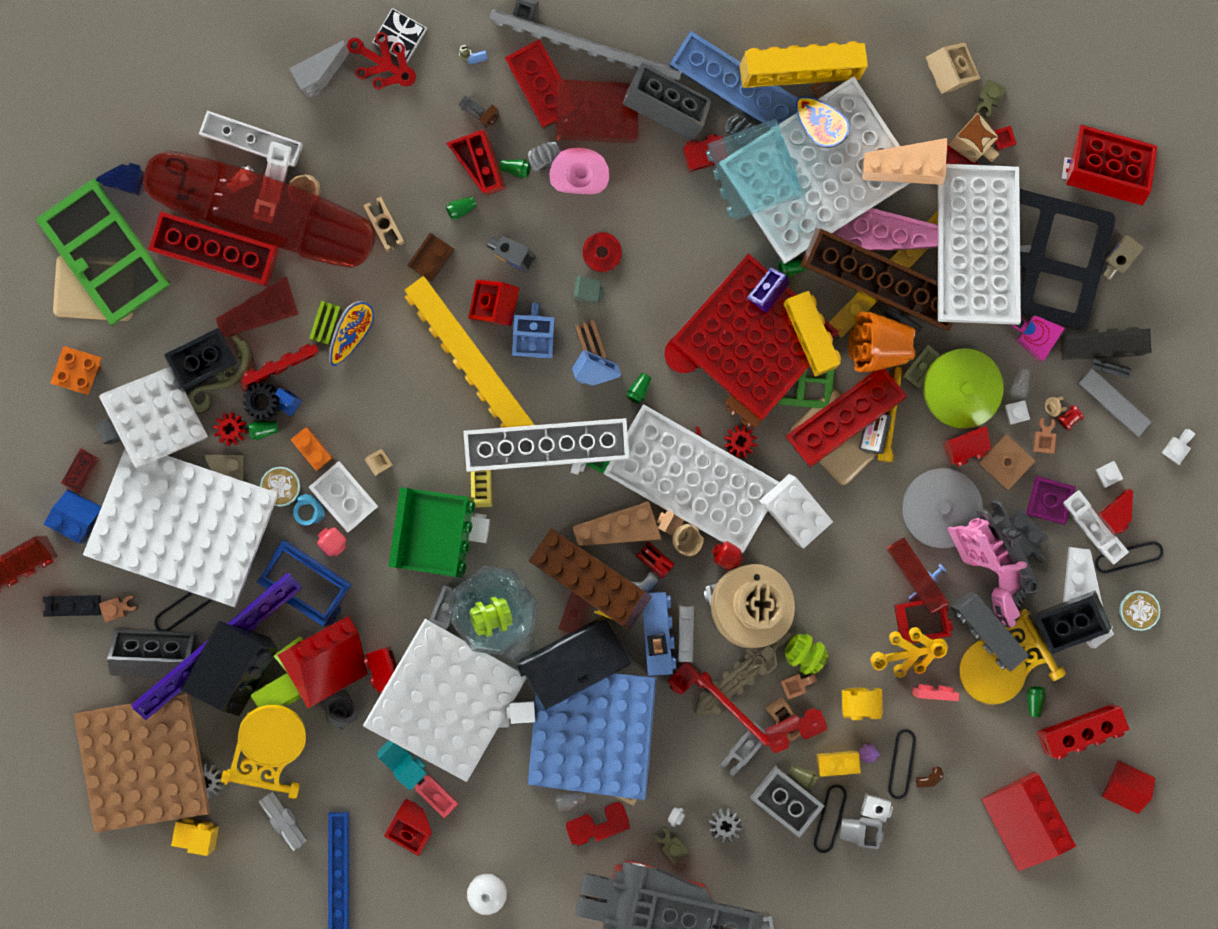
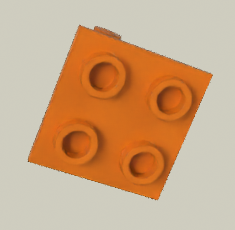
M63 346L50 384L89 395L97 372L100 373L102 365H100L102 357Z

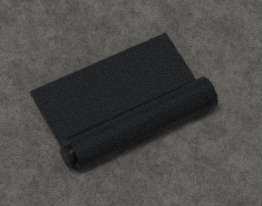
M601 616L518 660L519 665L516 668L521 677L525 676L529 680L543 707L547 710L631 665V661L604 616Z

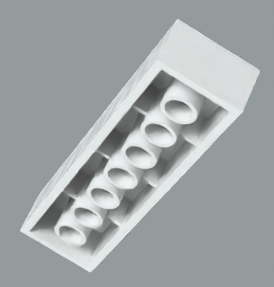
M626 418L463 431L467 472L629 460Z

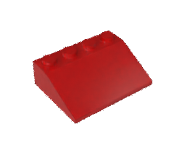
M1080 125L1068 168L1066 185L1143 206L1152 189L1157 145Z
M349 616L278 654L307 708L314 706L368 675L359 633Z
M1035 771L981 799L1018 871L1060 856L1077 847L1043 780Z

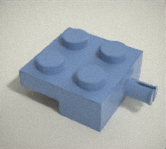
M531 303V315H514L512 356L552 359L555 318L540 316V303H536V311L535 303Z

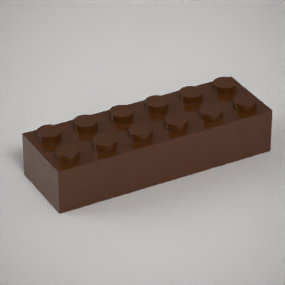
M552 528L529 560L530 563L628 630L632 628L652 598L643 589Z

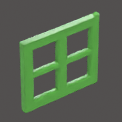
M806 369L797 380L796 398L782 397L777 404L823 409L829 404L833 392L835 369L826 372V378L808 377ZM806 382L825 384V402L804 399Z

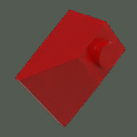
M405 798L384 837L419 856L432 834L424 809L415 802Z

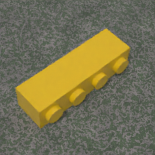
M806 291L786 299L784 302L785 309L815 377L838 368L841 364V356L832 345L833 338L831 333L827 332L824 327L825 320L823 315L818 313L816 308L817 301L814 295Z

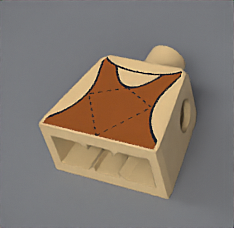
M979 113L948 144L972 162H976L983 155L992 163L999 155L991 146L998 137Z

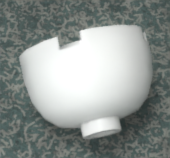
M484 873L476 876L470 882L467 889V900L470 907L481 915H491L498 912L504 906L507 899L505 883L493 874Z

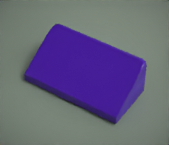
M770 268L747 299L767 313L789 285L787 276Z

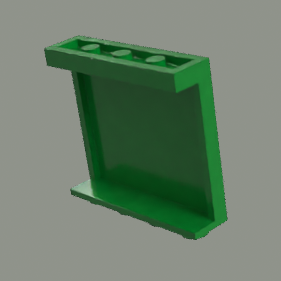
M400 487L388 567L463 578L467 568L465 558L470 547L468 538L473 527L471 517L475 511L474 498Z

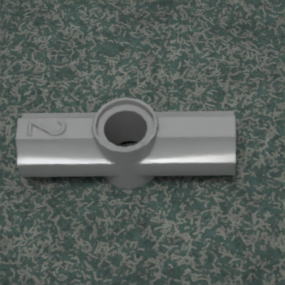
M274 791L258 801L269 816L270 823L275 831L283 836L293 851L308 841L296 824L297 821L293 813L284 807Z

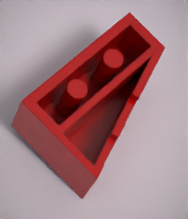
M482 129L446 142L447 146L452 150L483 194L491 195L506 189L488 132Z

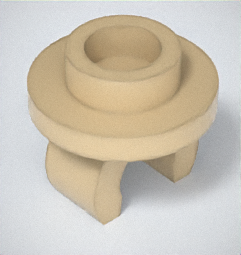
M1050 397L1046 400L1045 409L1050 416H1059L1061 412L1067 410V407L1062 408L1060 403L1064 399L1063 397Z

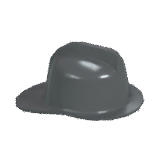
M344 688L321 701L325 709L327 721L331 725L339 727L340 730L344 729L346 725L355 722L358 718L359 712Z

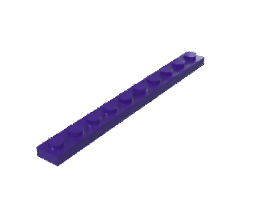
M287 572L227 624L252 631L296 594L302 586ZM206 642L131 705L133 710L147 720L181 691V686Z

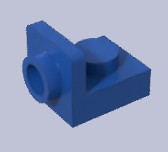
M278 388L275 393L280 398L279 402L282 404L278 408L289 416H293L303 400L285 388Z

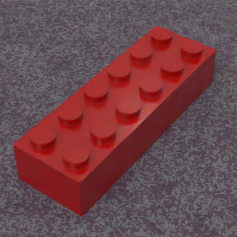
M161 211L148 249L155 254L267 288L279 253V249L276 246Z

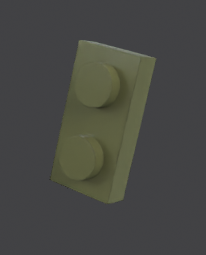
M926 344L901 376L914 387L919 388L924 382L929 367L941 355Z

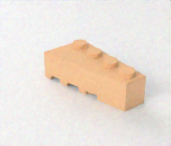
M947 138L866 152L862 164V180L943 185L946 177Z

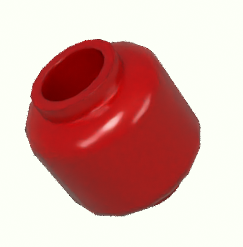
M729 541L717 544L712 551L714 563L727 571L738 568L743 560L741 549Z

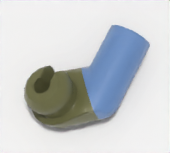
M462 45L458 49L460 58L469 64L488 60L485 50L474 53L468 49L467 45Z

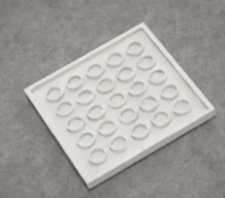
M424 619L363 726L467 782L505 717L506 707H510V703L514 701L526 677H521L514 668L429 620Z

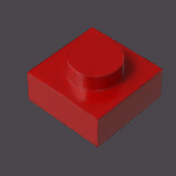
M1011 125L994 130L998 137L994 142L996 151L1017 144Z

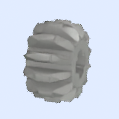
M548 142L537 146L527 154L529 164L534 171H541L551 167L553 160L560 154L561 150L556 142Z
M204 764V779L207 778L212 781L210 784L205 782L209 799L212 797V793L217 796L219 794L218 789L224 788L223 784L219 783L221 782V777L218 776L223 771L218 770L215 772L216 765H212L209 769V765Z
M720 808L719 816L716 813L712 814L716 821L709 820V824L714 825L709 828V831L715 832L713 835L714 839L721 835L720 841L724 843L725 837L728 838L729 842H732L731 835H734L736 838L739 837L735 830L742 831L743 829L737 825L742 823V819H735L738 816L736 811L730 816V808H727L726 814ZM723 821H726L728 824L731 823V826L728 825L729 829L720 828V825H723Z

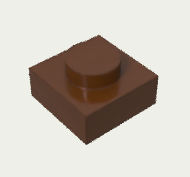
M492 104L479 118L480 123L485 128L488 125H494L498 120V109Z

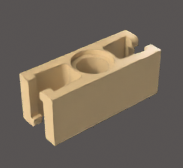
M379 197L376 199V203L378 206H382L383 214L374 217L371 212L372 205L370 202L363 206L386 251L390 252L394 250V247L388 245L385 235L395 232L399 239L396 241L397 245L402 246L406 243L383 198ZM382 220H388L390 222V225L387 229H381L379 227V224Z

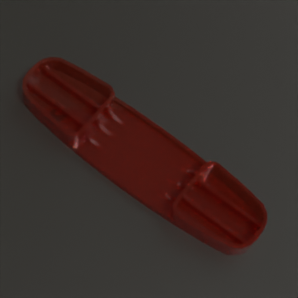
M170 150L156 154L149 160L146 166L143 185L150 198L194 220L203 219L251 239L296 252L303 258L349 268L359 266L369 258L373 250L376 233L374 226L369 220L323 197L283 181L217 160Z

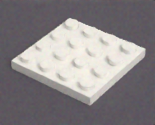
M169 367L102 393L99 396L135 468L158 460L208 437L186 393L182 392Z

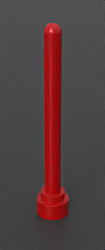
M705 671L694 683L700 688H706L762 744L769 746L771 743L770 739L712 683L711 676Z

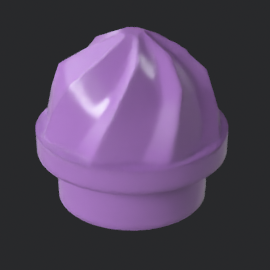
M872 743L864 744L859 751V758L866 763L875 762L876 758L880 756Z

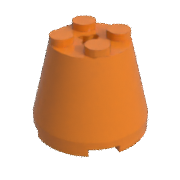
M862 311L857 313L854 317L856 321L854 329L849 330L848 354L849 359L854 361L855 371H876L903 365L909 359H914V327L872 312Z

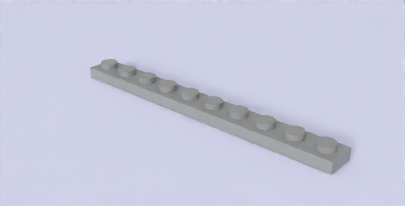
M493 9L489 16V19L494 20L493 23L496 25L505 26L507 24L513 26L512 30L521 33L526 30L532 32L531 36L539 39H542L543 36L550 38V42L561 45L563 42L569 44L570 49L576 51L584 49L591 56L599 57L602 55L607 57V61L617 64L621 61L626 63V67L637 70L641 63H644L674 80H680L682 71H677L670 66Z

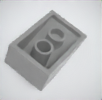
M344 41L289 68L306 98L309 96L313 98L319 95L350 52Z

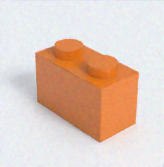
M305 427L290 439L316 471H320L334 460L333 456L308 427Z

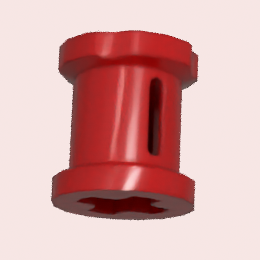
M1071 405L1070 410L1063 416L1057 417L1059 423L1067 431H1070L1077 421L1084 419V415L1075 405Z

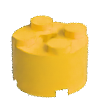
M867 688L842 689L843 718H851V720H863V717L882 719V689L873 688V691Z

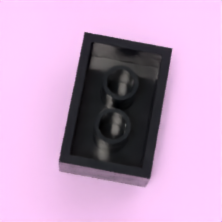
M1095 590L1039 611L1036 616L1052 654L1105 635L1112 628Z

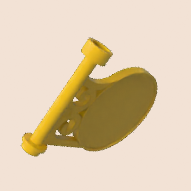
M1026 608L1019 611L1020 616L1016 618L1017 621L1013 627L1005 628L1008 631L1021 628L1024 631L1025 638L1019 644L1026 652L1031 648H1038L1043 658L1038 659L1037 653L1031 651L1029 654L1033 655V658H1026L1012 671L1002 670L995 662L997 658L993 654H988L982 647L983 643L981 640L973 643L961 658L959 675L963 687L974 699L986 704H1001L1011 700L1022 689L1028 673L1034 667L1043 663H1047L1050 668L1049 676L1052 681H1056L1067 674L1063 666H1057L1028 616L1031 612L1027 611ZM1017 631L1011 634L1014 638L1015 636H1018L1019 639H1022L1023 637L1022 634Z
M265 705L248 713L239 727L238 742L231 769L223 770L221 782L224 785H227L228 782L288 793V798L296 799L300 783L281 784L279 777L283 768L294 761L304 749L306 729L302 719L291 709L280 705ZM240 751L247 757L240 763V769L244 772L239 771L237 768ZM246 764L251 765V766H252V770L249 771V767H248V766H245V765H246ZM264 770H270L271 773L269 774L268 771H266L264 777L267 780H271L274 778V782L263 780L261 777L262 772Z

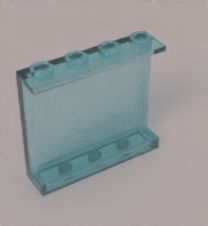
M776 118L707 144L708 150L705 152L708 161H713L715 169H712L716 181L720 180L722 187L719 188L723 200L727 199L729 206L726 207L730 218L734 217L735 222H738V219L794 198L797 200L804 197L803 189Z

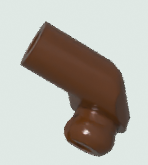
M935 766L928 777H916V787L936 786L943 779L944 773L942 768Z

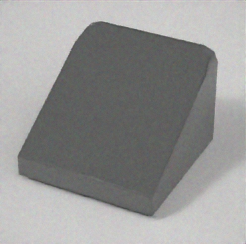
M516 0L513 16L532 21L538 0Z

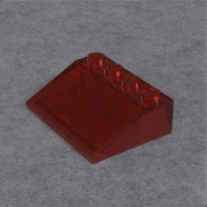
M557 79L555 139L634 144L638 140V112L623 105L631 83Z

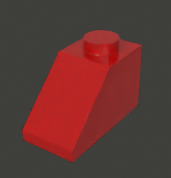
M1126 489L1097 514L1112 534H1122L1129 528L1127 524L1132 521L1133 491Z

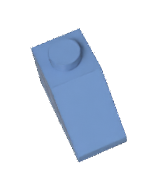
M586 350L582 351L572 367L576 381L581 384L587 383L591 386L619 378L621 375L618 364Z

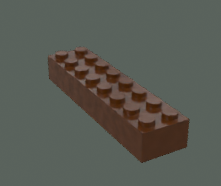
M823 229L815 230L800 264L801 267L936 328L950 331L953 322H938V281Z

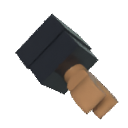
M665 633L647 636L649 656L668 654Z

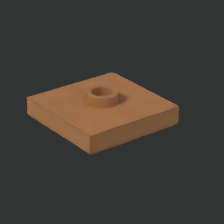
M1004 434L978 464L1008 491L1032 466L1035 460L1007 434Z

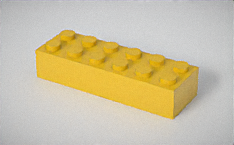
M851 41L841 45L834 42L826 46H819V44H811L807 47L792 45L782 49L770 47L767 50L751 48L745 51L740 63L742 88L847 81L853 76L856 80H860L868 67L865 43Z

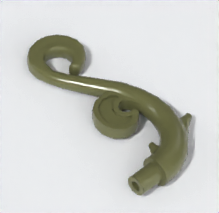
M237 334L230 340L237 346L236 349L239 351L238 359L241 357L242 360L239 370L233 376L227 377V371L230 373L234 372L232 366L216 375L220 381L201 385L191 390L188 394V399L195 412H204L211 405V397L207 393L204 394L205 401L197 403L195 396L198 392L231 387L242 380L245 372L253 369L251 349L245 340L242 341Z

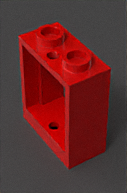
M936 596L893 605L898 631L902 638L912 644L919 642L912 641L909 636L905 608L936 602L942 631L925 634V636L932 640L951 636L950 631H953V624L947 616V611H949L948 600H944V596Z

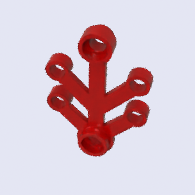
M379 32L375 36L376 42L380 45L382 57L364 47L363 41L359 38H351L348 41L347 48L351 53L362 54L378 64L368 68H357L355 71L357 78L363 80L368 76L386 71L395 74L385 79L376 77L372 85L378 90L397 83L404 87H409L415 83L416 73L407 65L404 53L405 46L402 43L397 42L392 47L393 52L398 57L399 67L392 63L387 43V34ZM380 35L385 36V40L383 42L379 41ZM353 42L358 43V47L356 49L352 48ZM401 45L402 51L396 52V46ZM360 70L365 71V75L363 77L359 76ZM404 73L409 74L408 80H403L402 76ZM377 80L382 81L381 87L376 86Z

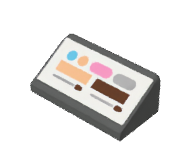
M884 414L863 429L859 444L861 451L867 454H883L891 415Z

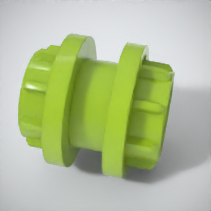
M492 597L490 598V604L486 606L481 601L477 602L475 607L471 608L469 612L473 627L479 636L485 634L486 637H490L493 635L492 629L499 628L501 632L507 631V626H510L513 622L510 608L504 598L497 599Z
M796 634L789 641L785 649V657L788 659V663L793 667L800 664V671L804 674L818 673L828 658L825 645L821 642L812 644L813 637L809 634Z

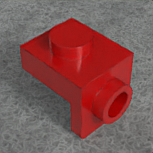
M684 662L675 674L667 680V683L670 684L669 687L672 691L682 695L700 677L701 673L689 662Z

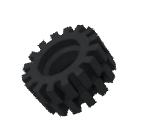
M264 383L251 385V389L247 388L246 390L248 394L243 395V398H246V401H243V405H246L244 410L248 411V415L253 416L255 419L269 420L272 419L271 417H275L277 415L276 412L281 410L278 408L279 405H282L279 402L280 398L275 395L278 389H274V386ZM261 394L267 395L269 399V404L265 409L258 408L256 404L257 397Z

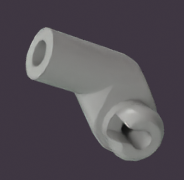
M649 572L643 582L632 583L645 592H649L657 585L658 576L654 572Z

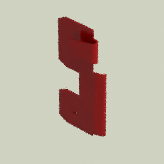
M813 707L804 711L805 716L800 719L797 714L766 728L765 735L771 741L769 745L771 751L776 754L789 748V740L786 734L799 729L801 737L805 740L826 731L827 724L821 709L816 711Z
M619 801L606 806L604 813L607 821L596 826L589 814L566 822V830L571 844L581 846L588 843V838L593 836L596 842L631 829L624 806Z

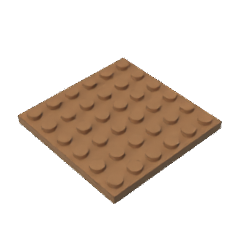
M189 694L175 695L147 720L133 710L131 706L133 703L74 713L94 833L210 813Z

